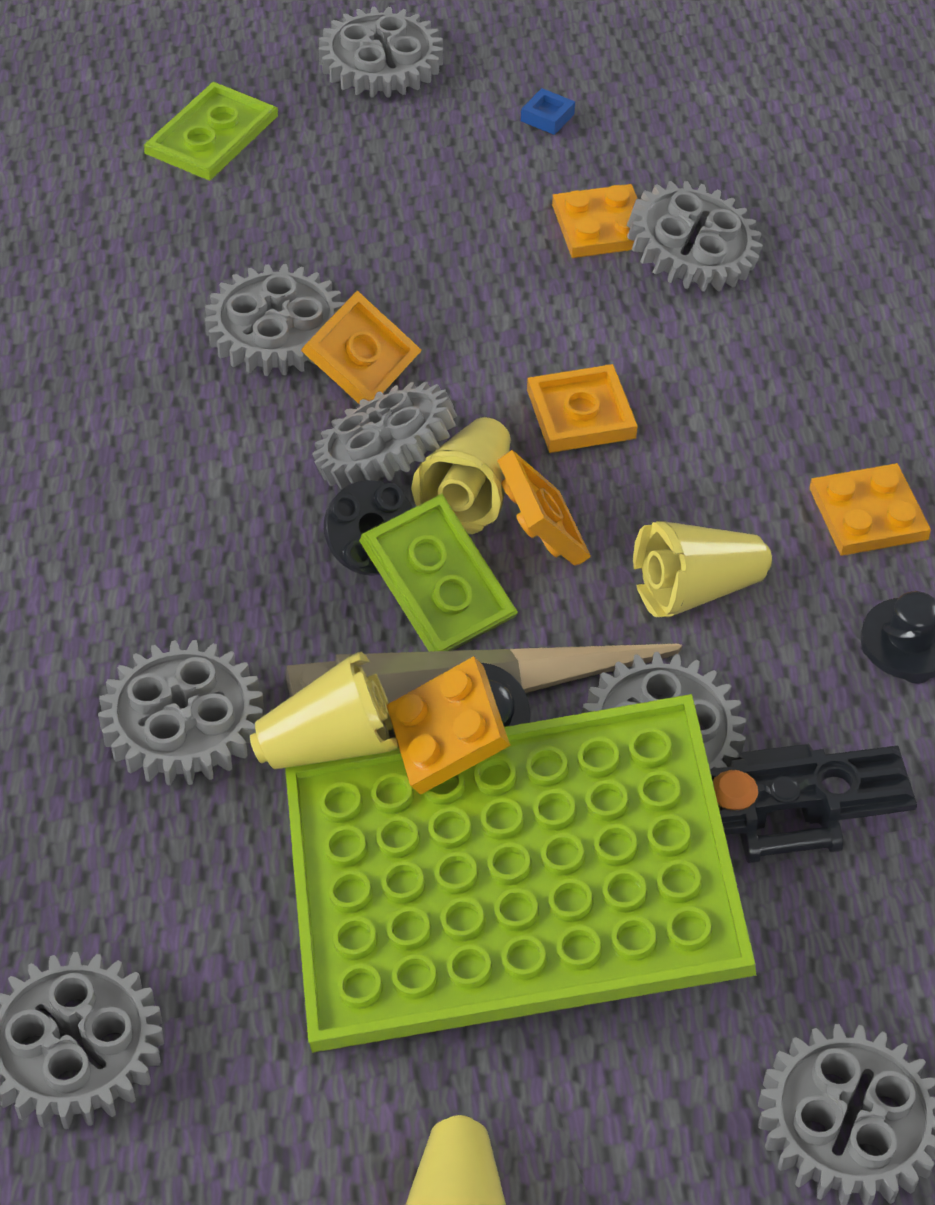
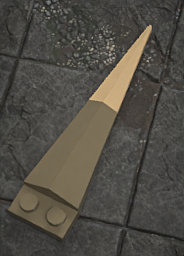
M649 644L368 653L365 655L370 662L361 665L367 677L377 674L390 703L473 656L480 663L492 664L510 673L520 683L525 693L601 674L602 672L614 671L615 664L618 661L626 667H632L634 655L637 654L645 663L652 662L654 652H659L662 659L678 654L681 651L682 645ZM337 654L335 661L287 665L285 679L289 697L353 654ZM394 729L388 731L389 737L395 736Z

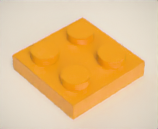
M632 184L553 194L552 206L572 258L632 250L634 241L627 238L630 230L627 227V223L635 201L638 199Z
M357 290L305 344L301 351L360 404L362 399L367 401L373 400L379 391L384 393L422 349Z
M613 364L527 378V392L549 453L637 438L638 426Z
M513 450L498 459L499 466L505 476L501 485L508 497L518 505L521 512L516 517L526 534L531 538L539 536L545 547L554 557L557 558L562 555L574 566L588 560L591 555L560 491Z
M898 463L811 478L809 489L840 556L929 540L931 528Z
M474 656L387 704L410 786L420 795L510 746L484 666Z

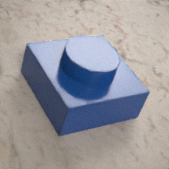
M541 88L521 108V122L555 135L575 114V101Z

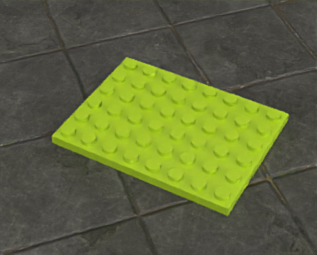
M692 694L504 727L510 743L509 747L421 795L410 786L399 748L385 753L285 768L308 1043L312 1053L756 976L755 960Z

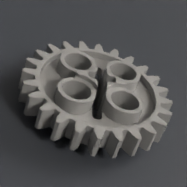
M372 7L371 12L365 14L360 9H356V17L343 14V22L332 20L331 29L324 28L323 37L319 38V65H322V73L330 74L331 83L341 81L342 90L354 86L355 95H359L364 90H369L370 97L373 98L378 91H383L387 98L391 96L392 90H397L402 95H406V87L410 86L413 89L419 90L420 81L430 83L431 74L438 75L439 65H443V39L439 38V30L431 29L430 20L420 22V14L406 17V9L401 10L397 14L392 13L391 7H387L384 13H379L376 7Z
M669 181L666 190L656 184L652 193L646 190L643 191L641 199H636L627 223V227L630 228L627 238L634 241L632 251L644 252L640 261L642 264L653 262L655 264L653 273L659 274L663 271L669 273V283L675 281L676 278H680L683 280L684 288L688 289L691 282H695L700 290L704 292L708 283H711L717 291H721L724 283L733 288L736 286L738 279L746 280L750 270H754L758 261L759 253L762 249L759 239L762 234L759 231L753 230L756 220L744 219L747 213L746 208L735 209L733 207L734 198H729L725 201L720 199L721 190L718 189L712 194L706 193L704 184H701L698 190H694L688 181H684L680 189L672 181ZM706 216L705 224L700 229L692 249L688 255H683L684 247L689 242L700 217Z
M267 264L264 267V273L260 274L254 269L248 268L247 278L233 274V285L221 282L219 284L220 293H211V304L205 306L206 335L209 336L211 348H218L219 358L230 356L232 367L246 362V372L248 373L252 372L257 366L263 367L264 376H268L272 368L278 367L282 375H287L288 366L294 365L299 371L303 372L305 361L308 360L315 364L301 349L345 304V302H341V292L332 291V282L330 280L320 283L318 272L305 277L304 267H300L294 273L288 272L287 264H283L279 272H273L270 265Z
M410 382L403 390H400L398 385H396L389 394L383 395L379 391L371 401L360 400L359 408L346 409L345 418L332 420L331 423L334 428L322 431L323 439L314 444L317 449L312 453L315 459L314 462L323 479H327L330 486L338 484L340 489H344L349 484L358 481H378L383 476L390 481L393 479L396 471L401 469L404 472H409L412 462L426 461L424 454L427 451L439 449L437 441L450 437L447 430L456 426L453 419L457 417V414L446 390H441L438 384L430 387L428 382H424L416 388L414 382Z
M174 640L171 641L170 650L166 653H162L156 645L151 646L152 657L149 659H145L137 653L133 654L135 666L133 669L119 665L117 667L119 680L107 679L106 687L108 694L102 695L99 698L102 711L98 713L105 746L112 748L113 758L116 762L126 760L129 773H133L143 766L146 781L150 782L158 772L164 773L166 785L172 784L176 774H183L187 784L192 785L195 772L202 771L206 778L212 780L213 766L218 764L230 771L232 770L231 755L240 758L248 756L246 743H251L250 735L256 733L255 722L263 717V693L259 692L258 677L250 676L248 663L244 662L236 665L234 652L230 651L219 658L217 644L213 643L205 652H200L197 640H192L187 650H180L178 643Z
M654 652L652 664L647 665L637 654L634 655L632 669L627 668L619 661L616 662L614 677L602 672L600 674L599 686L590 687L588 703H584L582 713L659 700L651 696L655 694L666 698L692 694L699 725L707 729L701 730L710 769L730 767L732 760H737L738 752H742L746 738L742 735L746 718L738 716L741 701L728 700L732 686L724 684L715 687L717 672L713 670L704 676L698 674L700 662L698 660L693 661L688 668L681 667L680 654H675L670 664H663L659 652Z
M73 952L68 966H61L56 956L52 955L49 958V970L41 972L37 966L31 963L28 965L30 979L26 982L13 976L8 978L12 994L9 996L0 993V1104L3 1108L15 1103L16 1113L20 1120L25 1119L36 1110L39 1125L44 1128L54 1114L60 1115L64 1129H69L74 1114L80 1113L87 1125L91 1126L94 1123L95 1109L102 1107L108 1115L113 1117L116 1115L113 1100L117 1097H121L130 1103L136 1101L132 1087L133 1082L149 1086L151 1079L146 1066L160 1065L159 1050L156 1047L164 1044L162 1027L159 1026L163 1022L159 1006H153L155 1004L151 987L142 989L139 973L134 972L124 978L123 965L119 960L113 963L107 970H104L101 954H96L88 966L82 965L78 952ZM71 1000H84L77 1006L64 1007ZM38 1010H47L54 1017L55 1021ZM58 1027L66 1034L65 1036L60 1037ZM111 1033L122 1034L115 1041H100L104 1036ZM42 1036L32 1044H20L28 1037ZM80 1037L82 1040L84 1050L78 1045V1042L75 1041ZM87 1055L105 1068L97 1069L89 1062ZM65 1071H80L71 1079H57Z
M835 1024L831 1039L828 1040L817 1028H814L809 1039V1046L799 1038H793L789 1050L790 1055L779 1051L776 1054L773 1066L775 1069H767L763 1086L766 1089H761L758 1100V1107L764 1109L760 1115L759 1129L771 1131L767 1136L765 1148L767 1151L784 1150L777 1167L781 1171L796 1166L799 1169L795 1183L797 1187L805 1185L811 1179L818 1182L817 1198L820 1200L832 1188L838 1190L841 1205L848 1204L852 1193H859L864 1205H872L876 1191H879L891 1204L894 1203L898 1194V1185L910 1194L913 1193L919 1181L918 1176L928 1179L935 1165L932 1160H935V1097H932L935 1094V1078H920L926 1063L924 1059H918L910 1063L904 1060L908 1047L907 1044L903 1043L894 1050L886 1048L887 1033L883 1031L876 1037L874 1042L866 1040V1033L862 1025H858L853 1038H846L840 1024ZM869 1074L872 1077V1081L866 1092L861 1110L857 1115L843 1154L837 1156L832 1152V1148L839 1135L844 1117L849 1110L861 1076ZM824 1075H837L846 1083H832ZM878 1097L892 1098L897 1101L900 1107L887 1106ZM804 1122H819L825 1126L827 1131H812L806 1127ZM858 1145H873L883 1155H869L862 1151Z

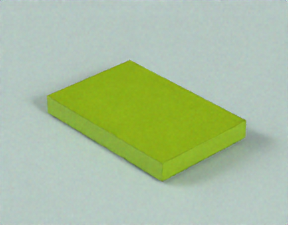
M212 82L144 144V153L210 181L278 117V107Z
M443 494L361 535L360 543L429 652L453 651L509 621L518 614V611Z

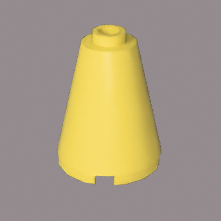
M478 418L445 442L439 449L425 458L426 461L419 464L413 476L411 490L416 506L443 494L468 534L478 533L483 530L484 526L491 522L493 523L499 516L504 501L505 491L501 482L505 479V476L497 460L510 450L511 439L506 427L492 418Z
M666 521L652 522V525H644L639 530L634 545L633 567L634 569H642L645 583L636 585L637 590L647 610L654 617H672L761 582L772 565L770 548L758 535Z
M362 651L350 655L255 722L256 733L250 735V742L261 764L268 761L273 769H281L385 753L399 748L397 739L389 738L388 731L393 729L387 709L389 701L377 674L367 677L361 665L370 662Z
M455 1115L438 1122L432 1128L405 1205H506L489 1135L481 1123L467 1116Z

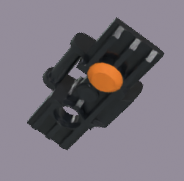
M809 744L738 752L737 760H732L730 767L710 769L725 835L740 833L748 863L759 862L760 856L828 848L830 852H839L843 850V836L839 820L912 811L917 808V802L898 745L825 754L824 749L813 750ZM830 777H838L844 779L849 784L850 789L841 794L832 793L823 787L822 781ZM800 807L802 808L805 822H810V824L819 823L821 825V828L757 836L756 832L760 828H765L767 813Z

